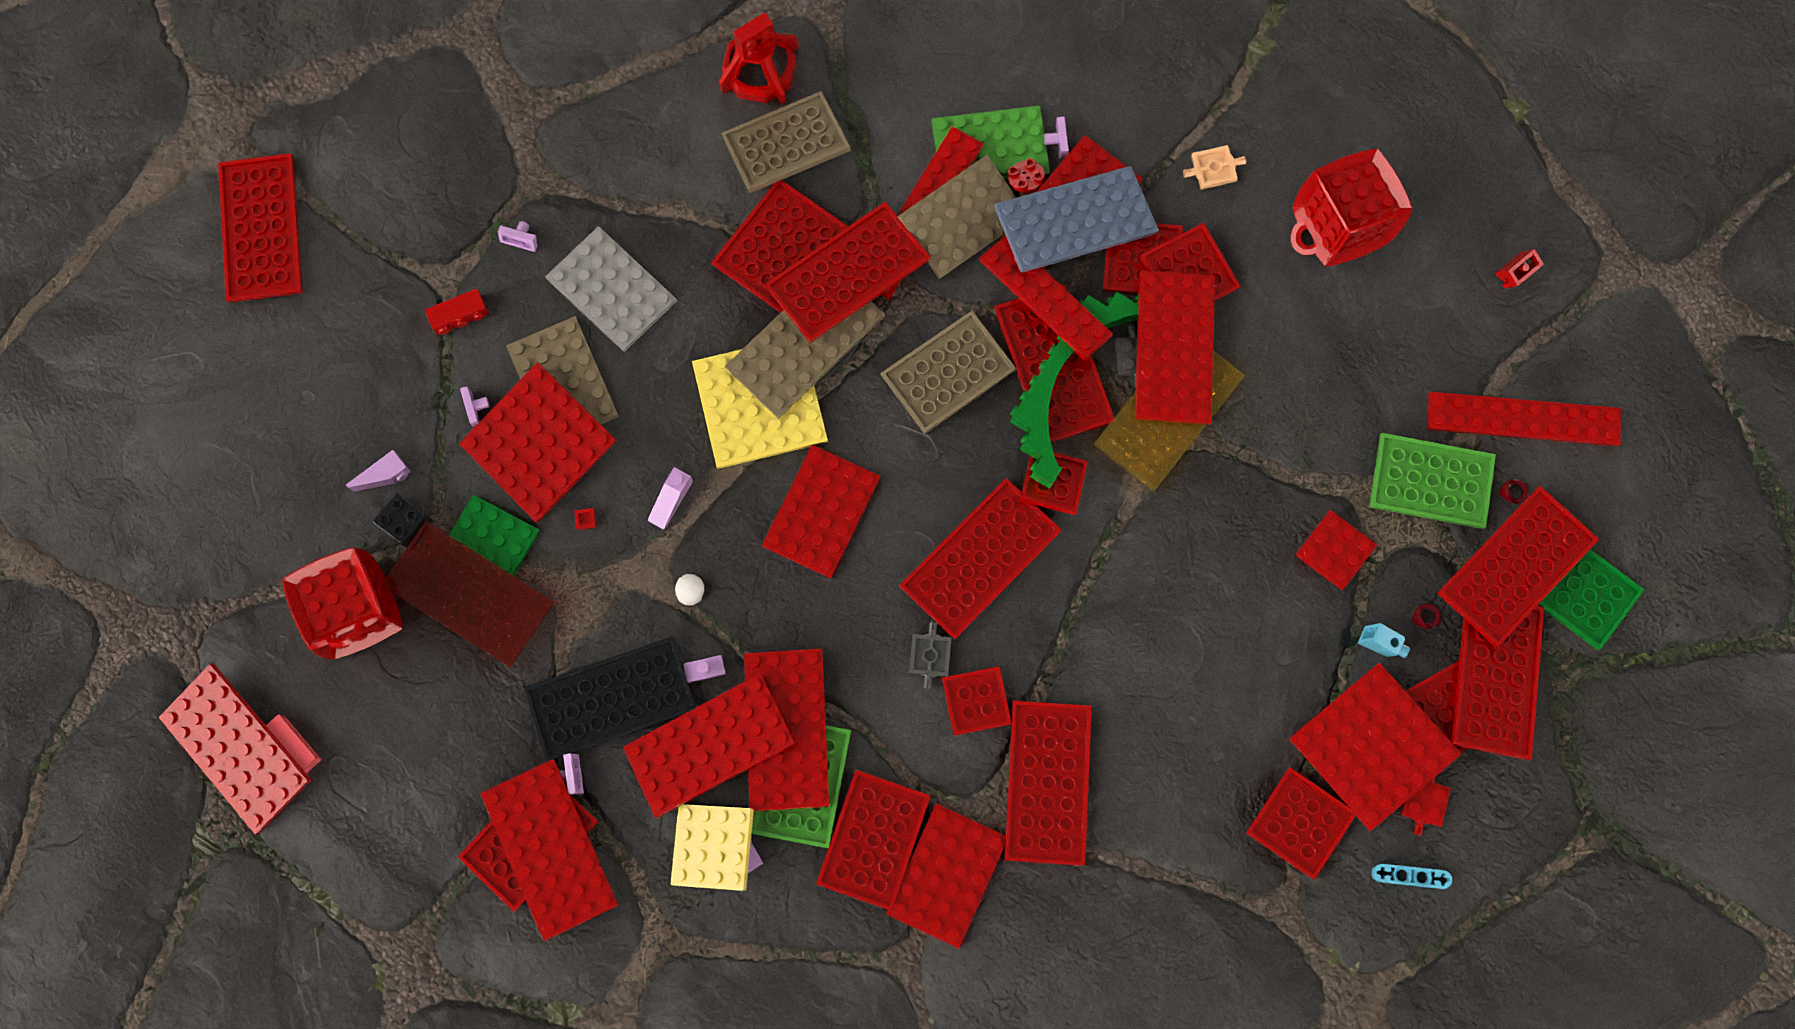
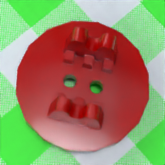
M1031 158L1018 162L1008 169L1009 184L1014 190L1029 193L1035 191L1042 186L1045 179L1043 167Z

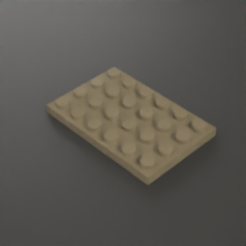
M822 91L721 133L749 193L851 151Z
M986 155L897 217L931 258L928 264L940 279L1003 234V227L994 206L996 203L1016 197L989 156Z
M970 311L880 374L921 431L926 434L1014 373L1016 368L974 312Z
M576 316L506 345L520 380L538 362L600 424L619 417Z

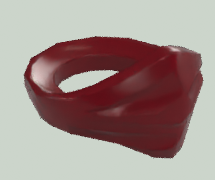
M1510 479L1503 484L1499 490V495L1512 504H1518L1525 501L1528 496V489L1521 480ZM1511 485H1518L1521 488L1522 495L1519 499H1514L1510 496L1509 487Z
M1422 604L1415 609L1411 621L1419 627L1431 629L1438 625L1440 612L1432 604ZM1430 609L1433 611L1435 618L1432 623L1427 624L1423 622L1420 614L1422 610Z

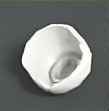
M685 574L678 579L675 593L679 602L684 605H694L702 600L704 583L700 577L695 574Z

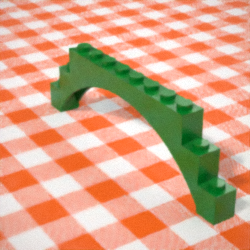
M1116 292L1114 297L1110 296L1105 305L1089 295L1085 301L1083 299L1080 301L1107 329L1118 324L1138 320L1139 293L1134 301H1131ZM1059 336L1057 338L1060 340L1057 345L1053 344L1048 352L1051 356L1048 360L1044 359L1038 369L1041 372L1038 376L1034 374L1029 382L1032 385L1029 391L1025 389L1020 397V400H1022L1019 406L1015 405L1010 413L1013 416L1010 423L1025 431L1020 441L1022 443L1020 450L1036 459L1030 469L1033 471L1030 477L1049 489L1062 470L1057 464L1049 436L1048 413L1050 397L1060 369L1075 352Z

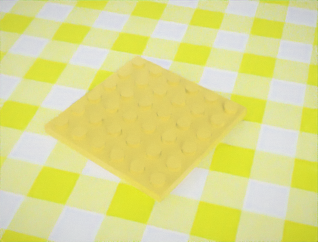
M741 350L692 361L717 469L811 447V445L828 443L814 386L784 415L777 419L725 369V365Z

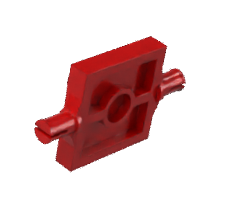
M1436 776L1403 803L1401 816L1411 818L1416 822L1413 834L1422 836L1423 827L1426 824L1442 826L1451 788L1435 782Z

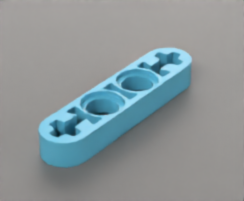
M1377 864L1371 871L1373 879L1382 883L1445 889L1452 884V876L1444 870ZM1382 867L1384 872H1392L1391 876H1382L1381 879L1377 871L1381 870ZM1400 869L1404 870L1407 874L1404 881H1400L1397 878L1396 874ZM1419 872L1426 874L1427 880L1425 883L1418 882L1417 874ZM1441 874H1443V878H1446V882H1443L1442 885L1440 881H1432V877H1441Z

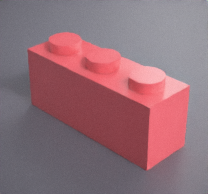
M278 714L266 725L306 773L322 760L286 716Z

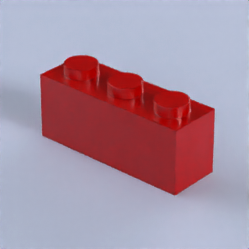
M477 288L425 309L431 328L436 335L447 334L451 329L464 327L468 322L481 320L485 315L489 314L483 297Z

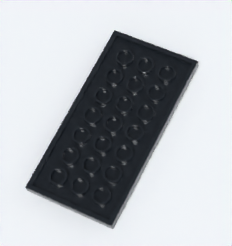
M673 636L524 687L546 762L562 758L565 754H573L672 720L696 708Z

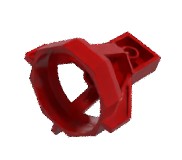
M764 12L733 31L735 39L727 45L722 66L723 75L719 80V85L723 94L732 89L739 99L767 104L773 99L778 98L780 103L784 104L786 103L785 92L791 89L797 60L793 51L799 47L798 39L795 34L774 32V25ZM777 45L782 47L787 53V65L780 77L772 60L775 46ZM735 52L733 59L729 65V60L732 54ZM747 63L760 64L768 85L750 86L738 80L742 66Z

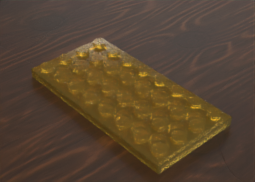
M1214 350L1212 417L1245 377L1242 372ZM1134 393L1099 436L1094 445L1154 492L1206 425L1135 420Z

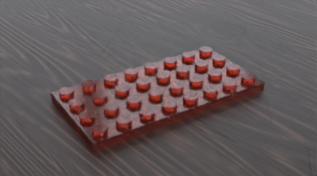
M425 521L381 585L510 668L555 603L427 521Z

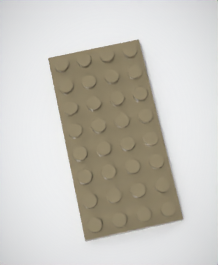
M869 302L810 344L783 310L725 365V369L779 419L885 317V314L874 303Z

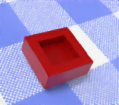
M594 508L574 511L576 529L578 531L597 528Z

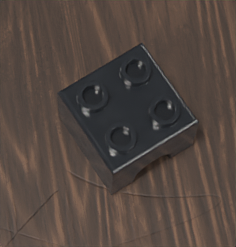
M396 493L372 523L403 547L410 550L433 520L399 493Z

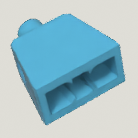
M1381 623L1365 626L1358 644L1386 657L1399 655L1405 658L1410 650L1409 647L1403 644L1404 636Z

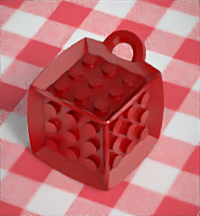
M1379 149L1364 150L1339 158L1316 169L1306 179L1293 204L1297 223L1291 232V243L1298 253L1308 256L1316 254L1325 266H1333L1357 259L1385 246L1402 230L1410 217L1413 207L1398 175ZM1306 228L1315 242L1312 245H1305L1301 241V234Z
M351 547L332 553L295 570L282 579L284 593L297 628L307 647L319 657L338 659L353 654L390 637L403 628L395 598L381 568L374 557L362 549Z

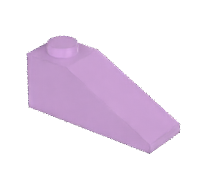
M392 450L347 483L346 486L353 492L390 485L405 480L411 471L400 456Z
M675 467L672 469L647 521L665 530L693 483L690 475Z

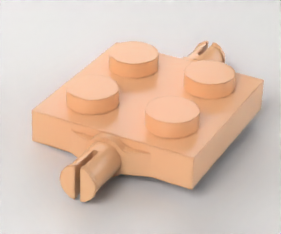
M1228 145L1192 153L1191 157L1194 168L1183 170L1185 178L1195 175L1201 189L1237 181L1235 168L1238 165L1246 164V159L1244 156L1234 159L1230 154Z

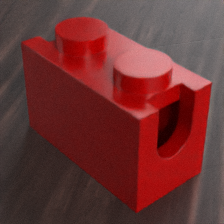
M1535 249L1522 251L1495 274L1501 281L1505 282L1502 284L1504 288L1519 286L1543 266L1544 263ZM1530 258L1532 263L1527 264L1526 260Z

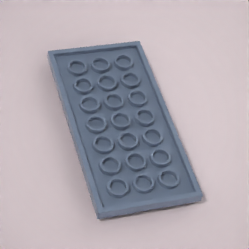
M1131 166L999 202L994 206L1021 273L1155 235L1159 231Z

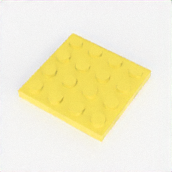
M699 805L679 806L671 885L746 891L754 809Z

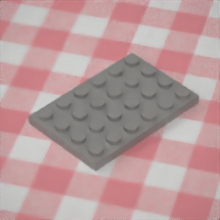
M599 226L545 276L558 291L623 352L635 343L677 302V299Z

